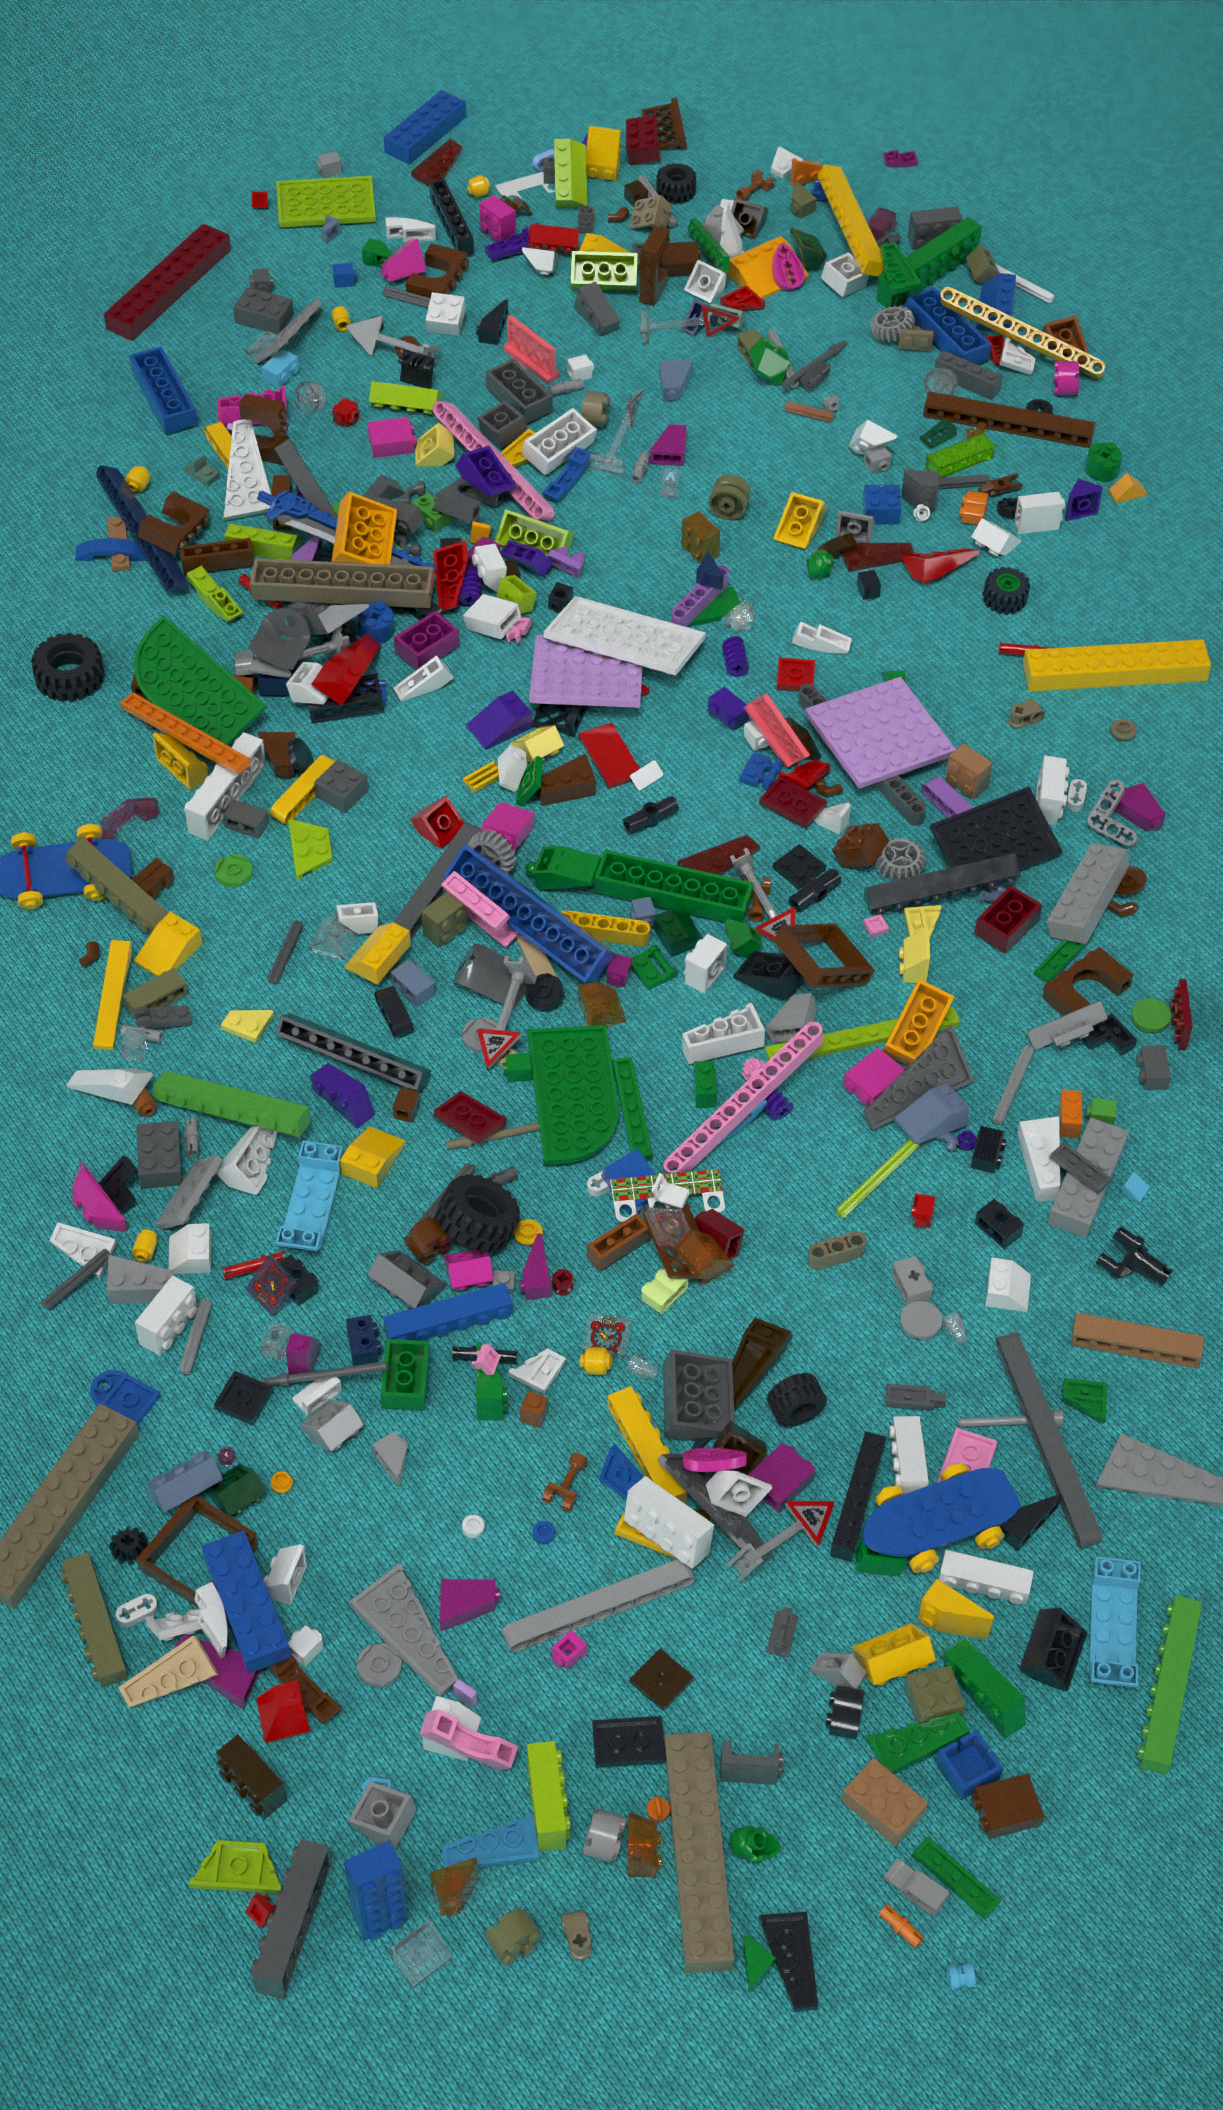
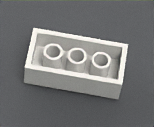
M572 408L526 439L522 455L546 476L568 461V457L576 447L585 449L594 443L597 429Z
M646 1476L628 1490L624 1521L631 1527L636 1528L645 1537L657 1543L663 1550L668 1551L678 1558L681 1563L686 1564L692 1569L709 1555L714 1530L713 1523Z

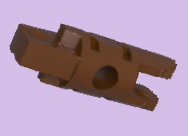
M1018 473L985 482V485L979 487L978 492L989 493L991 497L1020 489L1023 485L1021 482L1010 485V481L1016 480L1019 477Z

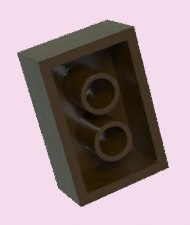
M239 1734L216 1752L218 1759L216 1764L220 1769L218 1772L220 1777L226 1783L229 1781L232 1783L235 1793L240 1799L245 1798L250 1803L248 1806L256 1816L260 1814L264 1819H267L287 1802L284 1783Z

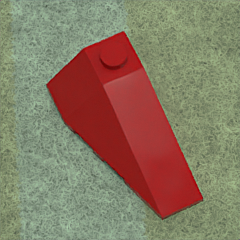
M466 541L433 550V560L436 566L438 604L442 611L458 606L468 561Z
M963 548L947 550V552L931 551V554L912 553L902 555V560L913 579H918L921 583H930L932 579L940 578L978 555L979 550Z

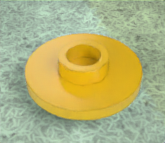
M525 1219L518 1223L514 1230V1237L522 1245H533L536 1235L538 1233L543 1235V1229L537 1221Z

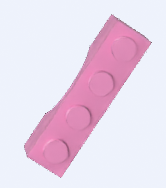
M439 1709L426 1713L420 1735L498 1771L511 1769L518 1749L517 1745L499 1737L487 1736L472 1731L460 1724L459 1718Z

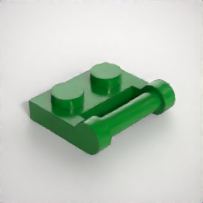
M652 945L647 951L632 957V971L648 991L674 979L678 975V971L670 966L660 953L661 950L657 945ZM654 957L665 973L661 974L650 959Z

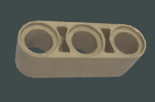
M855 1231L811 1245L808 1254L809 1267L813 1270H822L862 1257L866 1247V1236L862 1232Z

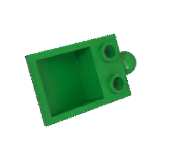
M563 846L542 847L537 862H529L525 867V872L528 876L534 877L540 890L592 886L601 856Z

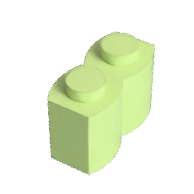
M665 1268L660 1269L656 1273L655 1279L643 1286L641 1290L642 1301L660 1314H663L686 1291L689 1279H669Z

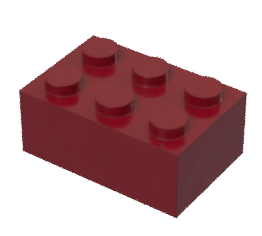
M647 115L625 120L626 151L629 164L635 165L661 160L660 129L657 116Z
M1010 885L977 918L974 934L1006 953L1040 919L1042 904Z

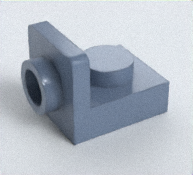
M330 215L325 217L326 225L321 227L322 241L326 244L340 235L339 221Z

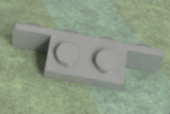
M1097 1001L1029 1030L1027 1034L1035 1050L1050 1043H1054L1056 1046H1065L1076 1037L1080 1039L1088 1036L1089 1032L1094 1030L1092 1026L1106 1020L1107 1015L1102 1003Z

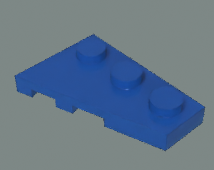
M615 1444L609 1450L599 1480L627 1500L628 1490L643 1478V1475Z

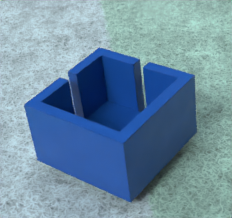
M864 485V515L875 517V524L900 525L901 500L899 485H883V487H880V485Z
M978 1730L962 1737L959 1740V1744L955 1741L938 1750L935 1762L960 1800L974 1794L975 1787L1000 1780L1002 1774V1765L992 1751L988 1752L989 1746Z

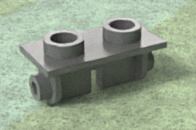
M818 361L800 378L808 393L828 375L831 368L829 363L821 364Z
M784 1607L782 1611H776L766 1652L789 1657L798 1616L792 1613L791 1608Z

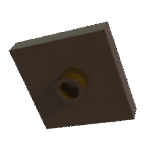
M787 717L785 720L808 751L809 756L815 760L820 759L822 756L809 731L790 717Z
M660 1648L629 1679V1683L664 1711L694 1681V1676Z

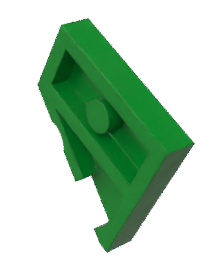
M1064 1378L1062 1401L1099 1422L1105 1423L1107 1383Z

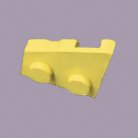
M941 905L904 908L908 935L911 936L924 928H929L930 941L941 913Z
M232 1010L221 1023V1030L257 1043L275 1016L274 1011Z

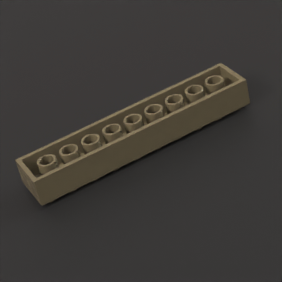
M255 558L250 589L252 600L334 604H371L382 601L386 606L431 608L434 571L433 567Z
M99 1404L0 1540L1 1603L15 1610L139 1436L136 1421L102 1404Z
M711 1732L665 1735V1765L685 1974L732 1971L734 1967V1952Z

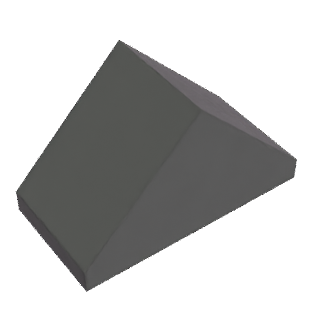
M380 474L366 494L391 500L404 495V490L397 481Z

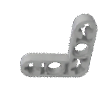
M1112 780L1088 816V824L1094 831L1124 847L1132 848L1138 842L1135 831L1110 818L1125 793L1123 783L1119 780ZM1119 785L1120 791H1116L1113 795L1115 800L1107 796V794H1109L1110 796L1113 794L1112 787H1117ZM1104 801H1110L1112 804L1108 810L1101 808V804ZM1099 817L1100 822L1105 824L1104 829L1101 830L1103 827L1098 823L1094 825L1092 820ZM1115 825L1118 827L1117 833L1109 834L1108 828ZM1122 830H1124L1123 834L1129 837L1132 835L1133 841L1126 843V839L1121 836Z

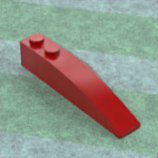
M365 634L325 662L311 685L342 706L381 644Z

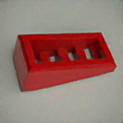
M1002 334L986 336V339L991 343L989 356L993 364L998 366L1000 364L998 359H1001V355L996 356V354H1002L1004 346Z

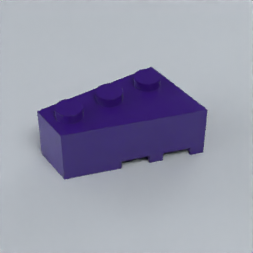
M329 1063L310 1075L313 1091L327 1101L356 1129L375 1116L366 1087L359 1081Z

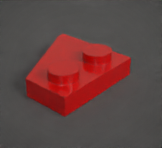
M747 285L720 298V303L723 306L736 310L764 308L766 303Z
M812 760L804 765L794 767V772L786 774L784 771L780 772L779 776L803 788H809L830 771V765L818 760Z

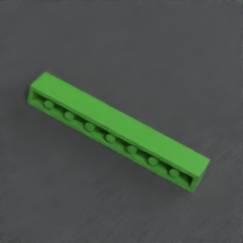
M164 1071L153 1084L155 1101L300 1137L311 1123L309 1106L169 1071Z
M1176 1595L1173 1603H1168L1166 1616H1170L1169 1623H1164L1162 1636H1166L1165 1643L1161 1642L1159 1646L1158 1656H1162L1161 1663L1157 1662L1154 1670V1676L1158 1678L1156 1683H1152L1150 1690L1153 1702L1152 1704L1148 1703L1145 1717H1149V1722L1144 1724L1141 1737L1145 1738L1144 1745L1140 1744L1137 1758L1141 1759L1139 1768L1167 1775L1170 1769L1202 1602Z

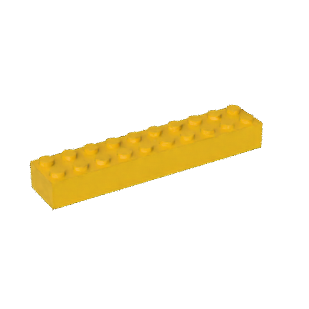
M1204 639L1031 649L1025 650L1023 668L1028 690L1045 691L1208 681L1211 663Z

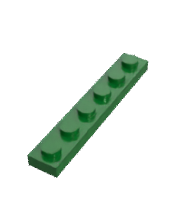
M697 218L690 219V225H688L689 235L722 272H729L730 256Z
M633 1058L612 1059L630 1152L638 1148L646 1160H652L653 1154Z

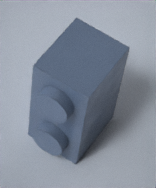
M407 960L391 971V984L416 1007L435 995L434 980L430 976H426L417 964L414 965L410 960Z

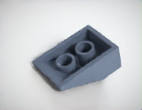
M946 1083L930 1089L898 1114L894 1121L917 1145L968 1125L969 1106Z

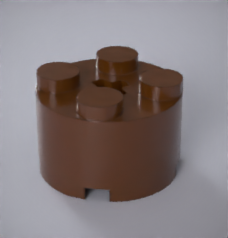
M434 1216V1219L427 1217L410 1229L412 1234L409 1237L406 1235L404 1238L406 1246L416 1259L425 1266L433 1263L435 1257L442 1253L444 1255L452 1249V1239L449 1238L448 1233L442 1230V1225H439L437 1216Z

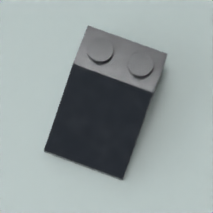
M757 951L750 954L733 975L734 979L772 998L788 999L804 979L786 955Z

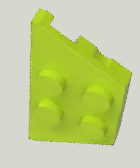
M292 819L288 820L296 880L302 879V875L309 871L313 873L319 870L320 867L333 862L328 828Z
M217 1840L211 1849L210 1855L205 1857L200 1865L201 1868L194 1878H191L189 1881V1888L274 1894H277L279 1890L282 1891L265 1843Z

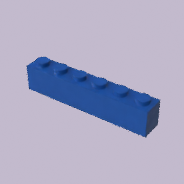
M501 1283L384 1316V1330L388 1339L425 1341L431 1337L444 1336L452 1331L465 1330L473 1325L486 1324L494 1319L506 1318L513 1314V1302L506 1283Z

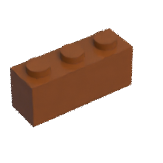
M638 1213L587 1245V1259L599 1272L649 1240L650 1232L646 1222Z

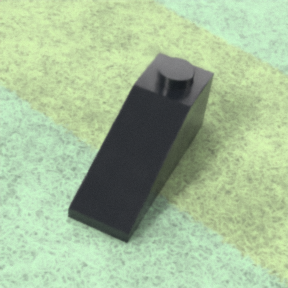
M508 300L502 301L482 318L480 325H477L476 335L479 336V343L499 344L508 316Z
M1057 1494L1019 1508L1009 1521L999 1526L1004 1533L1003 1540L1019 1551L1057 1510L1061 1496Z

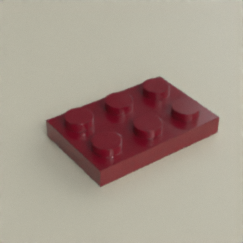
M779 776L761 796L759 804L807 829L827 806V800Z
M1179 979L1177 987L1173 988L1174 999L1170 1000V1010L1174 1012V1015H1172V1026L1176 1029L1174 1031V1042H1177L1178 1050L1186 1051L1193 1026L1187 979Z
M462 1091L434 1109V1117L479 1144L505 1126L507 1120L506 1117Z

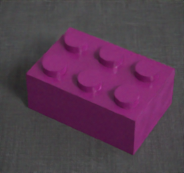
M436 611L394 637L395 653L415 670H418L436 655L441 658L460 646L459 630Z

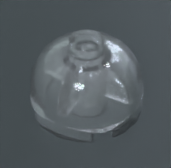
M948 367L934 368L924 379L926 394H928V391L953 396L958 389L957 375Z
M306 381L297 385L295 389L297 400L295 402L298 410L303 415H317L325 409L327 393L321 384L315 381Z

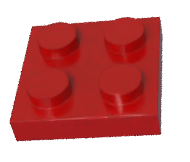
M779 657L777 689L800 690V687L804 684L813 685L815 660Z

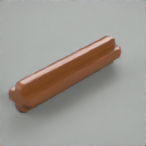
M787 401L785 404V411L827 422H832L834 417L833 412L790 401Z

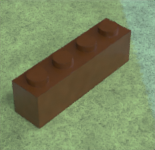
M251 538L190 545L180 548L184 575L200 566L208 572L254 565Z

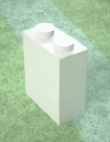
M1052 492L1018 496L1014 520L1018 534L1058 530L1060 522L1063 521L1062 510L1065 509V501L1061 498L1060 493Z
M483 594L463 615L467 630L502 639L519 621L521 614L518 603Z

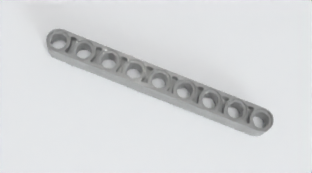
M677 1559L510 1623L502 1629V1634L510 1652L516 1653L564 1635L570 1630H577L686 1588L695 1582V1577L691 1568Z

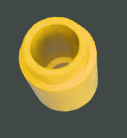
M342 306L336 307L331 313L334 326L339 331H346V326L351 323L348 310Z
M142 1230L137 1235L132 1250V1255L137 1261L146 1262L152 1259L158 1242L156 1233L151 1230Z

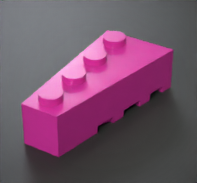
M285 386L279 387L277 391L267 389L264 390L265 393L261 394L248 393V395L285 402V410H287ZM235 395L217 399L218 422L221 421L224 426H227L228 423L233 424V421L243 420L240 418L239 404L243 397ZM251 421L252 424L264 425L259 422Z

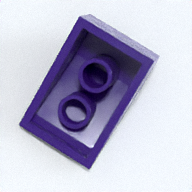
M490 446L463 453L455 465L465 481L488 496L500 494L517 487Z
M512 690L492 701L468 722L466 727L482 747L487 750L532 729V712Z

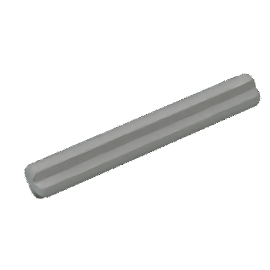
M200 1300L179 1367L181 1374L189 1375L191 1373L212 1306L210 1300Z

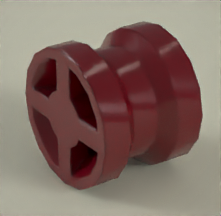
M560 1269L553 1273L552 1289L554 1293L566 1296L572 1292L573 1275L571 1272Z

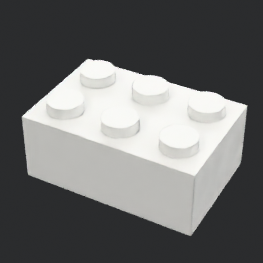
M1044 755L1037 779L1036 800L1048 824L1056 825L1058 818H1062V806H1065L1067 801V795H1064V792L1067 791L1068 781L1065 778H1068L1069 767H1066L1067 759Z
M172 1275L135 1321L139 1345L159 1356L171 1347L177 1334L183 1332L185 1324L189 1319L194 1318L198 1308L192 1285Z

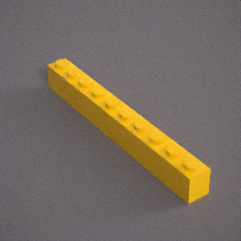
M823 164L822 169L818 173V179L862 274L879 276L884 269L880 249L841 167Z

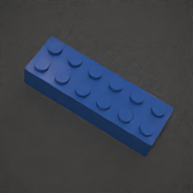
M440 90L384 136V153L410 165L466 118V101Z
M935 287L907 297L906 307L913 313L914 323L922 330L933 331V342L942 351L951 353L976 365L989 360L991 343L963 315L943 306L941 303V293Z
M162 346L129 355L131 370L165 434L198 425L196 409Z
M245 1531L202 1545L203 1559L211 1580L219 1593L227 1622L247 1674L291 1658L288 1641Z
M390 1840L344 1861L352 1917L363 1941L377 1939L383 1932L391 1928L395 1930L402 1927L408 1921L403 1871Z

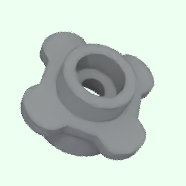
M837 395L834 397L828 396L824 400L825 410L829 412L838 411L840 409V397Z

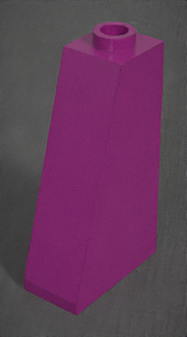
M183 1634L181 1641H177L174 1648L192 1636ZM198 1639L219 1674L202 1682L239 1708L244 1709L262 1669L247 1674L239 1652L226 1648L225 1657L220 1658L210 1642Z

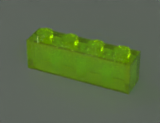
M985 433L926 455L925 469L927 471L939 472V478L947 477L994 458L995 444Z

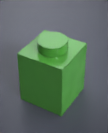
M1092 1098L1091 1105L1086 1107L1085 1117H1089V1120L1091 1117L1114 1125L1117 1101Z

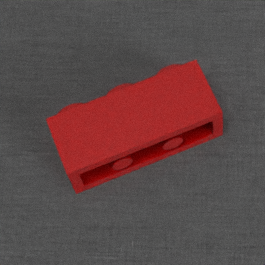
M530 224L527 248L564 252V254L571 255L572 251H577L579 229Z

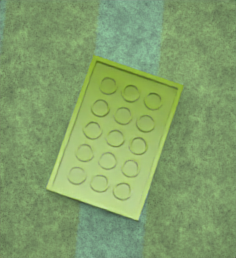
M372 176L276 181L279 227L326 225L325 217L327 215L337 219L339 224L376 222Z

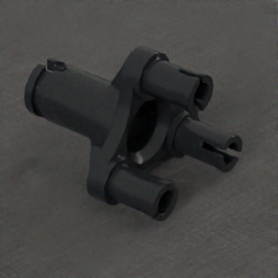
M1119 1226L1112 1238L1128 1247V1252L1124 1259L1118 1263L1102 1252L1096 1264L1110 1272L1111 1276L1115 1279L1127 1275L1136 1269L1155 1283L1156 1281L1160 1283L1159 1285L1162 1287L1173 1269L1167 1268L1166 1264L1147 1252L1148 1249L1144 1245V1238L1139 1235L1135 1236L1123 1228V1226Z

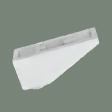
M436 655L393 689L400 701L403 702L440 689L454 677L447 665Z

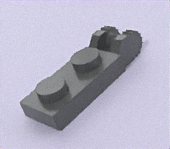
M188 1005L149 1008L143 1006L134 1009V1016L139 1017L136 1020V1024L139 1027L190 1026L192 1022Z

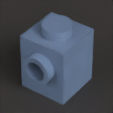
M651 898L631 900L630 919L646 921L649 923L650 928L654 927L656 912Z

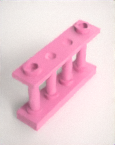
M454 871L441 884L448 893L467 907V917L505 948L519 935L517 931L506 924L510 916L457 872Z

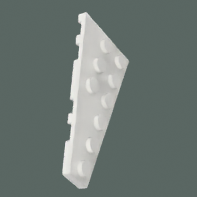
M246 419L233 421L224 521L266 513L270 508L269 505L257 500L259 491L263 490L269 494L271 492L252 423Z

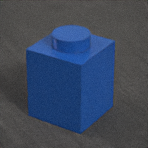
M352 263L333 264L335 288L354 287L357 273L356 269L353 270Z

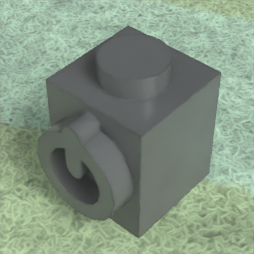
M252 269L253 275H249L250 288L271 293V287H274L273 277L269 276V269Z

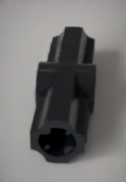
M669 796L657 803L648 802L644 804L642 810L624 818L623 825L625 830L631 834L646 826L655 827L660 819L678 811L679 806L673 796Z
M829 869L816 879H808L801 890L789 897L791 907H795L797 912L802 911L814 901L817 903L822 901L828 891L841 883L842 878L836 869Z

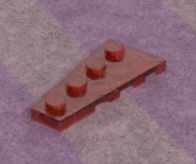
M449 139L411 170V176L428 187L429 182L444 179L462 152V146Z
M857 543L856 550L841 552L840 555L848 572L900 563L903 562L902 555L915 552L911 543Z
M744 835L678 860L677 866L722 876L733 868L730 856L734 855L735 859L745 855L743 850L745 848L748 849L752 856L760 850V845L750 836Z

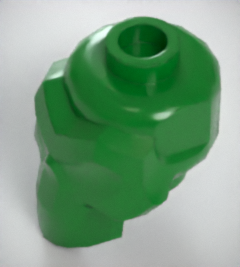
M826 550L813 552L811 558L806 560L809 576L811 578L817 577L818 579L827 576L831 572L832 564H834L832 554H829Z
M745 1826L736 1828L730 1837V1846L733 1853L747 1862H763L764 1858L775 1856L781 1849L778 1839L773 1834H768L762 1827Z

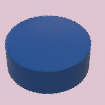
M540 1521L535 1524L533 1528L535 1541L539 1544L551 1543L555 1538V1527L548 1521Z

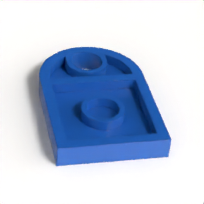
M109 1370L99 1374L93 1380L90 1387L91 1398L96 1407L102 1404L136 1421L137 1426L161 1397L160 1392L118 1370ZM101 1383L109 1384L107 1389L101 1390L98 1388Z

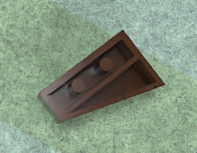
M586 753L542 775L541 786L537 790L541 806L596 795V780Z

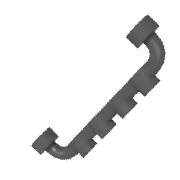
M417 482V485L407 488L404 495L399 496V502L411 505L410 496L412 493L417 492L418 496L426 494L425 482ZM397 530L400 533H396V544H399L402 549H406L413 556L421 557L420 543H412V547H408L406 545L408 543L407 532Z

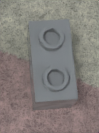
M916 1256L893 1262L891 1275L905 1305L915 1301H930L934 1288L931 1280L926 1278L923 1263H919Z

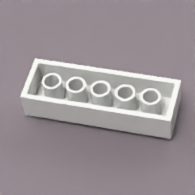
M243 732L235 740L232 748L250 758L252 763L239 775L218 763L216 764L214 771L210 776L206 777L204 784L200 789L196 790L193 798L184 807L188 833L207 841L223 822V815L233 799L239 801L265 767L266 762L262 739Z

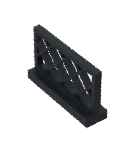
M378 673L361 676L358 684H356L342 706L330 697L324 704L308 703L311 722L318 723L384 711ZM373 679H375V682L373 684H366L367 681H372ZM360 686L367 688L363 693L357 691Z
M540 703L533 719V728L555 725L557 731L567 732L568 736L571 737L576 736L588 705L552 704L554 707L546 711L545 707L550 704ZM568 706L571 708L569 711H566L564 713L561 710ZM559 712L560 715L551 718L550 714ZM544 717L548 718L545 722H539ZM562 719L565 720L564 725L555 723Z

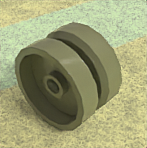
M723 475L717 478L709 497L710 510L716 516L726 520H735L742 517L751 495L749 484L744 479L735 475Z

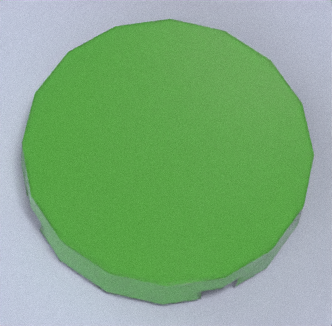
M230 854L229 857H222L217 861L214 872L216 880L220 884L234 888L248 883L252 878L253 868L247 857L239 854Z
M1153 998L1141 999L1132 1008V1022L1143 1032L1152 1033L1157 1031L1159 1033L1167 1029L1170 1024L1171 1011L1160 1000Z

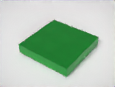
M538 755L526 767L517 789L516 804L521 807L541 786L543 758Z

